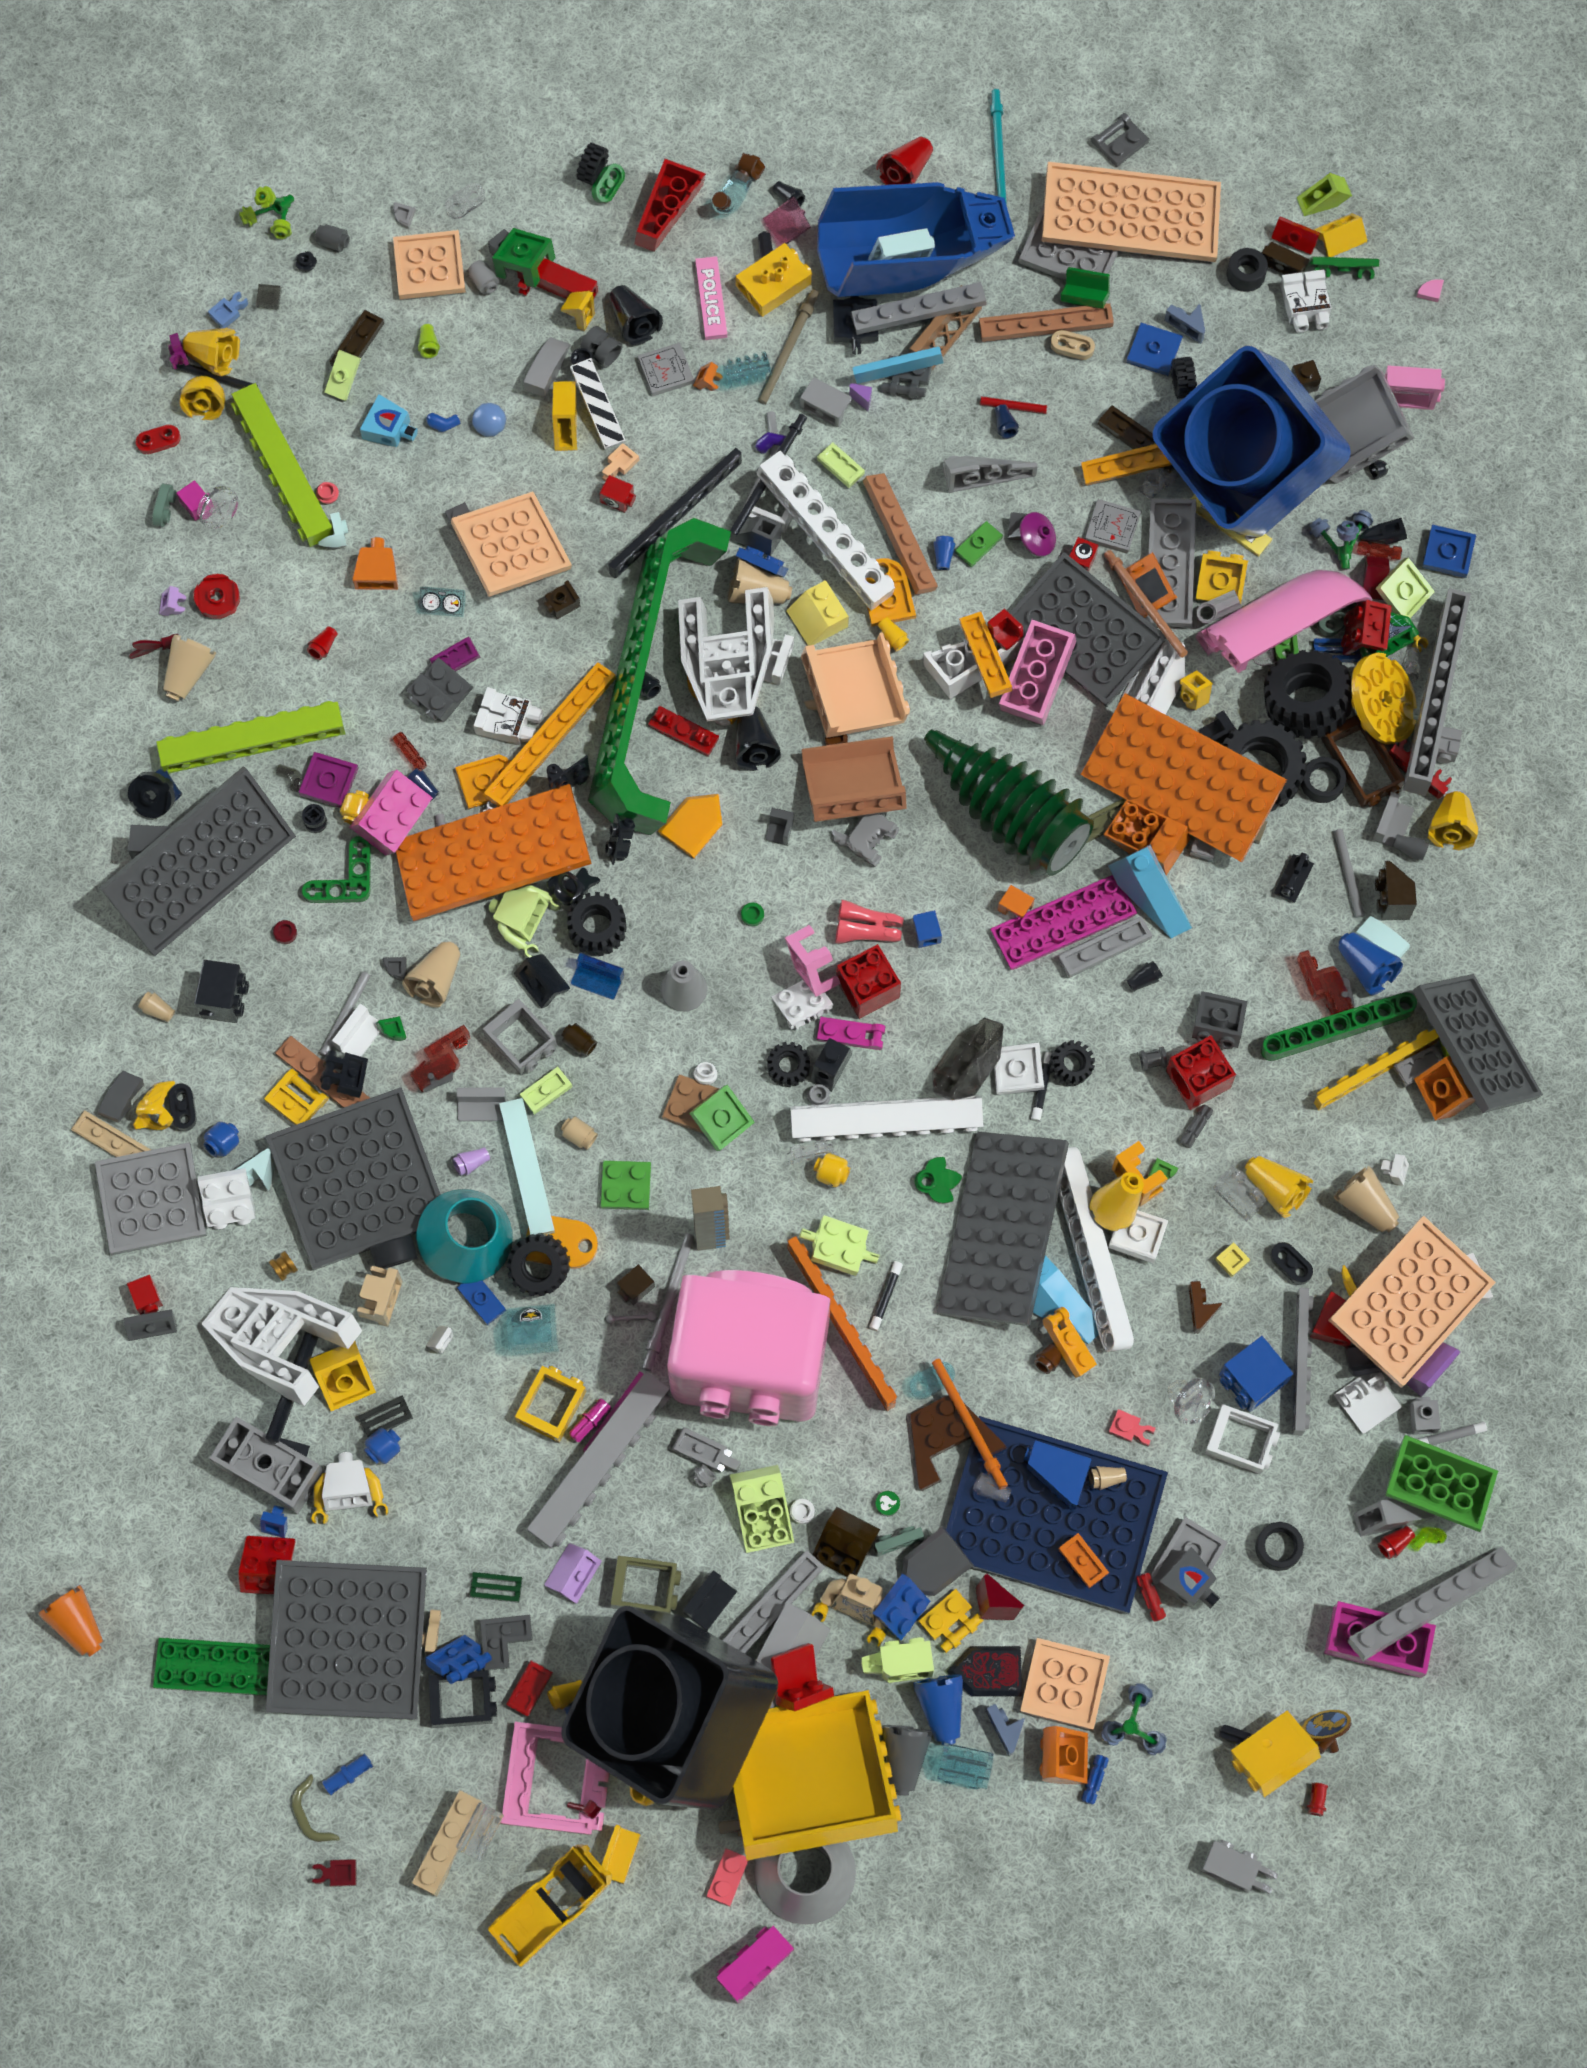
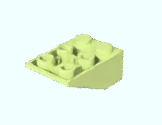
M778 1465L731 1474L730 1478L746 1553L794 1543L781 1472Z

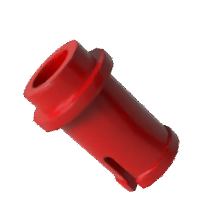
M1312 1783L1310 1804L1306 1807L1309 1809L1308 1814L1323 1816V1813L1326 1812L1325 1800L1328 1785Z

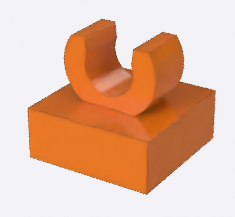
M713 362L702 366L693 386L700 390L705 387L711 391L718 389V386L713 383V379L719 381L723 378L720 373L716 372L718 366Z

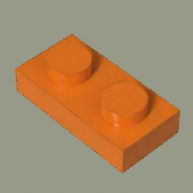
M1079 1533L1059 1547L1060 1553L1089 1589L1109 1574V1571Z

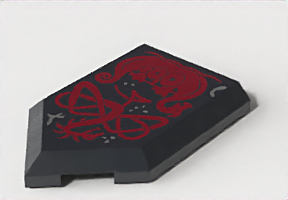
M970 1646L946 1671L949 1675H962L963 1688L971 1697L1022 1696L1020 1646Z

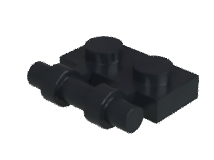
M328 1051L323 1061L324 1071L320 1076L321 1088L329 1090L332 1084L338 1085L337 1092L360 1098L368 1058L345 1052L343 1058L336 1057L337 1053L335 1051ZM334 1069H339L341 1071L340 1073L334 1072Z

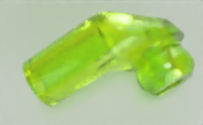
M1424 1527L1409 1545L1418 1552L1425 1543H1444L1447 1539V1534L1441 1528Z

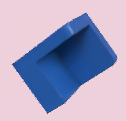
M936 911L913 915L918 948L940 944L942 934Z

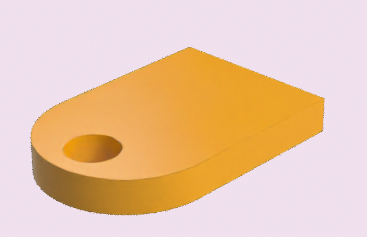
M876 559L879 566H885L888 569L885 575L891 577L895 589L891 597L872 611L867 607L871 627L877 626L886 617L893 623L915 619V608L904 568L892 559ZM865 578L870 584L876 583L872 578Z
M551 1216L555 1233L550 1235H553L555 1240L559 1239L563 1247L566 1246L568 1250L566 1252L567 1256H570V1269L582 1268L594 1259L598 1249V1241L594 1230L582 1221ZM529 1226L527 1229L526 1237L530 1235ZM582 1241L591 1242L592 1249L589 1252L584 1253L579 1250L578 1247ZM533 1251L526 1257V1261L552 1265L549 1257L539 1251Z

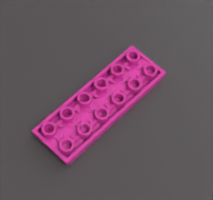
M1111 875L1031 910L1023 918L1015 917L990 930L1010 969L1014 970L1132 918L1137 912L1128 895L1118 886L1114 876Z

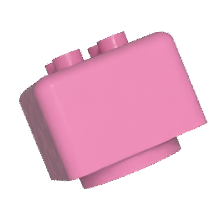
M722 1270L711 1272L706 1277L698 1275L682 1276L667 1364L672 1397L682 1404L701 1407V1415L717 1419L729 1418L730 1411L749 1414V1422L763 1426H777L779 1419L798 1422L811 1419L815 1415L829 1328L830 1298L812 1293L808 1287L793 1280L759 1272Z

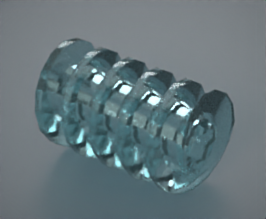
M765 351L761 352V359L757 353H754L752 360L748 355H745L743 362L739 357H736L735 364L731 359L727 360L726 366L722 362L725 380L729 388H732V381H735L740 386L741 379H744L746 384H749L750 377L755 382H758V375H761L763 380H766L767 373L771 375L769 359Z

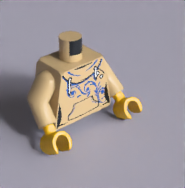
M849 1574L846 1579L833 1580L829 1583L820 1599L821 1602L815 1604L812 1616L816 1612H820L823 1614L820 1622H824L829 1610L828 1606L875 1626L876 1628L871 1631L867 1638L869 1644L872 1638L876 1637L879 1641L877 1647H879L886 1637L883 1631L886 1627L873 1614L885 1598L883 1597V1589L879 1585L870 1582L867 1578H860L854 1574Z

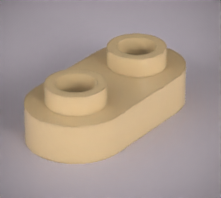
M1060 330L1055 332L1051 338V348L1057 354L1080 360L1089 359L1094 354L1095 343L1088 336ZM1064 342L1066 345L1060 346L1058 343ZM1084 347L1087 351H1080V348Z

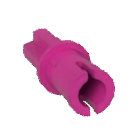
M600 1398L587 1413L582 1414L583 1418L569 1432L570 1437L574 1441L580 1442L593 1427H598L597 1423L611 1410L610 1405Z

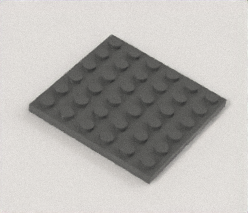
M402 1087L266 1135L313 1271L369 1251L376 1244L415 1234L423 1211L432 1200L441 1195Z
M277 1560L266 1712L417 1719L427 1567Z

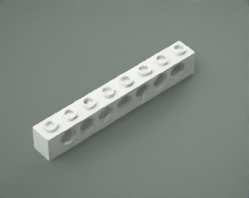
M779 451L759 465L757 472L759 478L871 611L892 596L895 586L891 577L885 575L880 570V566L874 558L869 557L865 552L864 545L853 538L849 527L838 520L836 512L832 507H827L822 501L821 494L816 489H812L808 484L806 476L796 470L789 456ZM785 475L790 480L784 481L779 476ZM799 492L803 494L804 497L798 498L794 495V493ZM808 510H816L818 514L812 515L808 512ZM822 527H830L832 532H826ZM837 544H844L847 549H840ZM851 561H858L861 566H854ZM865 578H872L876 583L870 584Z

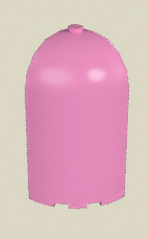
M1314 570L1293 578L1198 632L1195 638L1207 655L1220 650L1223 651L1221 652L1222 656L1240 673L1246 669L1250 660L1334 612L1355 602L1359 605L1365 600L1372 601V597L1361 585L1340 572Z

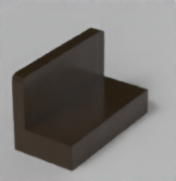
M1270 242L1268 246L1265 245L1261 252L1267 259L1268 267L1284 275L1303 274L1310 261L1308 258L1274 242Z

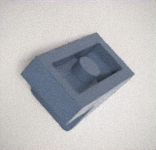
M1171 304L1166 310L1164 321L1201 344L1205 335V326L1200 304L1190 316L1182 308Z
M994 1704L986 1708V1713L1008 1756H1010L1015 1751L1025 1718L1007 1726L1006 1722L1009 1720L1003 1708L998 1709L997 1705Z

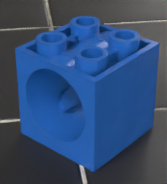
M1260 1336L1224 1364L1219 1373L1221 1377L1219 1381L1227 1391L1231 1389L1237 1396L1235 1401L1241 1409H1247L1251 1412L1289 1382L1293 1372L1266 1339Z

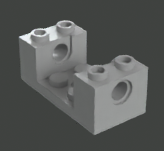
M236 1416L209 1459L217 1468L235 1478L238 1476L273 1496L277 1503L299 1514L314 1490V1485L324 1473L321 1466L280 1441L276 1444H271L266 1441V1433ZM264 1456L272 1459L270 1467L266 1469L258 1466L260 1458Z

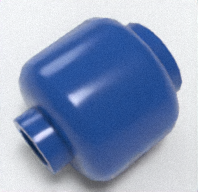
M217 1122L205 1133L204 1147L214 1157H225L238 1146L239 1137L237 1134H239V1131L232 1123Z
M378 1428L365 1440L366 1448L364 1452L375 1464L379 1462L387 1464L400 1452L398 1442L401 1439L392 1429L387 1431L384 1428Z

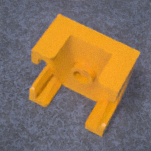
M1137 1141L1115 1157L1112 1170L1117 1177L1128 1172L1135 1173L1141 1177L1144 1183L1139 1202L1141 1207L1163 1192L1164 1189L1161 1185L1166 1183L1168 1178L1161 1170H1158L1147 1179L1143 1178L1136 1166L1141 1163L1138 1156L1145 1151V1148L1140 1141Z

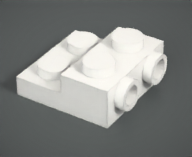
M246 1168L198 1177L207 1227L213 1226L214 1229H223L228 1223L237 1222L239 1225H246L251 1222V1219H255V1206Z

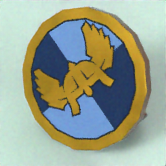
M1327 1710L1312 1715L1305 1721L1302 1728L1313 1741L1319 1742L1317 1745L1320 1754H1323L1327 1749H1329L1330 1753H1336L1339 1751L1336 1738L1345 1734L1350 1729L1352 1722L1347 1712Z

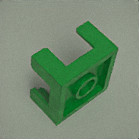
M512 228L492 257L497 277L506 279L505 268L522 272L525 285L535 288L540 281L537 267L544 257L552 262L556 257L551 238Z

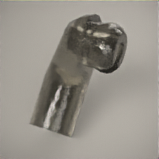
M279 764L276 775L288 778L291 783L289 786L290 790L299 792L303 782L300 771Z

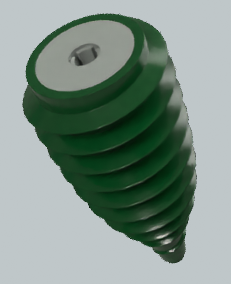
M931 729L924 737L926 745L935 754V758L942 763L944 773L951 775L950 787L953 791H960V804L969 806L970 817L975 820L980 819V827L984 832L992 831V839L995 843H1004V849L1007 854H1017L1018 864L1022 866L1029 865L1031 875L1041 876L1048 874L1053 876L1066 868L1080 853L1094 827L1092 818L1081 812L1083 807L1082 798L1069 803V789L1065 788L1057 793L1054 792L1056 788L1055 779H1050L1042 784L1041 770H1036L1029 775L1026 774L1028 768L1027 761L1012 766L1013 755L1011 753L999 759L995 757V747L984 752L978 750V743L970 746L962 743L961 739L956 740L938 730L934 731Z

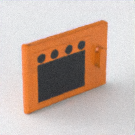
M1153 552L1126 568L1127 572L1156 610L1177 598ZM1121 579L1136 611L1144 618L1149 616Z

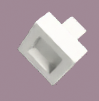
M1395 1154L1394 1162L1383 1160L1381 1170H1384L1383 1174L1390 1175L1394 1184L1404 1186L1409 1163L1404 1155Z

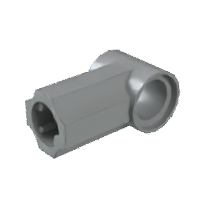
M1232 590L1199 605L1196 610V616L1202 623H1210L1241 609L1242 606L1235 590ZM1205 606L1213 610V616L1208 620L1203 619L1200 615V610Z

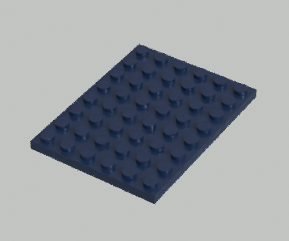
M979 1416L1007 1447L992 1456L997 1458L1001 1465L1000 1471L1008 1486L999 1490L992 1475L987 1473L984 1467L985 1462L972 1439L946 1528L949 1535L973 1563L974 1566L972 1568L1129 1615L1138 1584L1137 1576L1140 1575L1168 1472ZM1036 1440L1091 1458L1089 1469H1094L1095 1466L1124 1467L1127 1479L1126 1482L1097 1490V1488L1092 1489L1090 1487L1087 1472L1077 1507L1074 1510L1066 1505L1026 1468L1028 1461L1024 1460L1028 1446L1033 1447ZM1078 1533L1109 1571L1107 1576L1090 1589L1058 1550L1059 1547Z

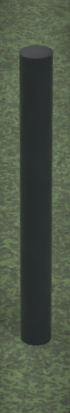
M177 364L176 370L196 376L211 377L219 383L239 389L254 384L227 375L217 376L207 369L191 364L186 366L185 364Z

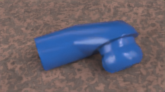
M430 413L426 417L427 424L440 432H445L461 424L457 414L443 418L435 413Z

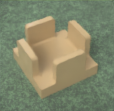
M371 1266L370 1271L372 1275L367 1274L365 1276L360 1292V1298L366 1299L365 1308L358 1307L357 1313L359 1317L377 1321L378 1324L388 1327L403 1281L397 1269L388 1268L387 1270Z

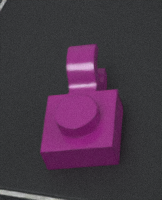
M178 333L169 335L171 344L168 345V349L171 354L170 362L173 369H177L178 363L179 365H188L189 361L183 350Z

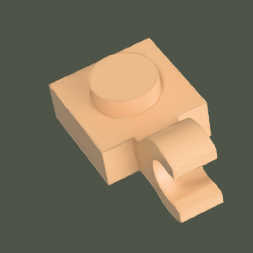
M622 443L608 457V463L610 464L602 471L604 474L602 479L606 481L609 475L616 477L619 471L625 475L639 461V456Z

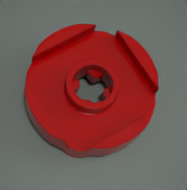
M211 574L203 578L199 586L197 584L195 587L194 601L203 616L221 619L236 612L240 603V592L237 584L229 579L228 576L224 574ZM215 592H219L223 596L217 601L211 599V597L215 596Z

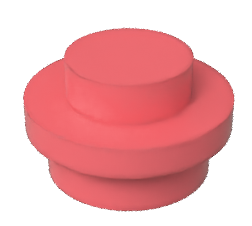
M323 482L318 486L316 496L321 503L331 504L338 499L339 491L335 484Z

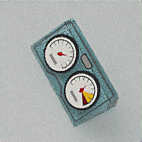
M420 586L418 614L464 617L465 590Z

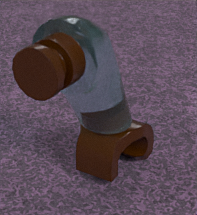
M742 154L739 164L736 165L735 171L725 188L713 195L712 206L717 213L728 215L739 209L752 183L751 178L758 180L764 172L766 166L761 162L760 157Z

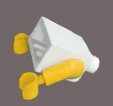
M340 1453L338 1455V1462L329 1463L326 1472L320 1476L314 1485V1507H316V1511L311 1517L313 1523L316 1524V1517L320 1513L324 1517L323 1524L327 1523L328 1514L323 1511V1507H325L326 1511L371 1506L372 1501H375L376 1504L373 1509L376 1517H378L376 1509L379 1506H383L386 1509L387 1515L388 1507L382 1502L384 1495L379 1478L370 1468H364L361 1460L353 1461L352 1453Z

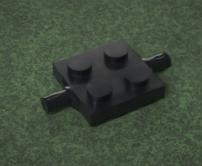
M850 296L846 299L833 300L834 342L852 343V353L856 355V347L857 355L861 354L862 342H877L879 338L878 330L857 335L852 319V311L877 306V299Z

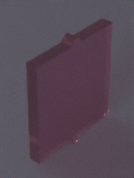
M795 197L763 218L770 231L769 233L774 238L778 247L784 243L787 245L811 228L804 215L805 211L801 209Z

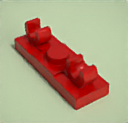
M661 706L657 708L648 723V727L709 757L720 738L719 735Z
M1402 740L1398 746L1395 744L1388 753L1395 764L1407 773L1411 751L1406 752L1403 749L1407 741ZM1441 769L1433 775L1428 792L1438 800L1448 791L1449 788L1446 786L1452 780L1449 777L1445 782L1439 779V775L1442 773Z

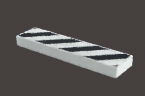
M590 358L570 366L604 450L625 442L624 435L592 359Z

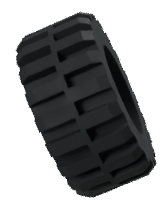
M1300 650L1298 654L1290 653L1286 655L1284 660L1281 658L1275 663V667L1272 666L1270 668L1268 676L1264 680V699L1268 718L1273 721L1275 726H1278L1279 723L1284 725V730L1287 732L1292 731L1296 738H1299V736H1304V739H1311V736L1319 738L1325 736L1327 732L1332 733L1336 731L1337 726L1341 727L1352 711V678L1349 675L1348 668L1342 665V661L1335 657L1333 659L1332 655L1326 652L1321 654L1319 650H1312V652ZM1303 687H1318L1328 692L1321 699L1312 702H1300L1290 697L1294 691Z
M1252 720L1250 725L1245 722L1239 726L1238 730L1233 729L1222 745L1240 755L1252 750L1264 751L1271 754L1278 761L1282 772L1281 777L1287 779V782L1271 811H1274L1278 805L1283 807L1288 803L1289 799H1293L1307 770V765L1305 764L1307 760L1306 752H1301L1303 748L1301 741H1295L1296 735L1292 731H1289V733L1285 731L1284 725L1280 723L1278 726L1272 725L1273 721L1266 720L1265 723H1260V720Z

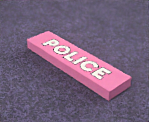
M717 256L697 258L695 261L705 340L727 338Z

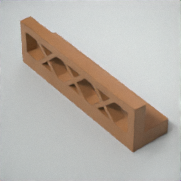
M982 306L974 308V311L968 315H961V311H959L958 316H955L957 312L935 317L911 346L909 353L930 349L931 344L934 348L936 347L935 339L937 337L947 336L948 343L945 346H940L942 357H944L982 310ZM950 321H960V328L958 330L948 331V323Z

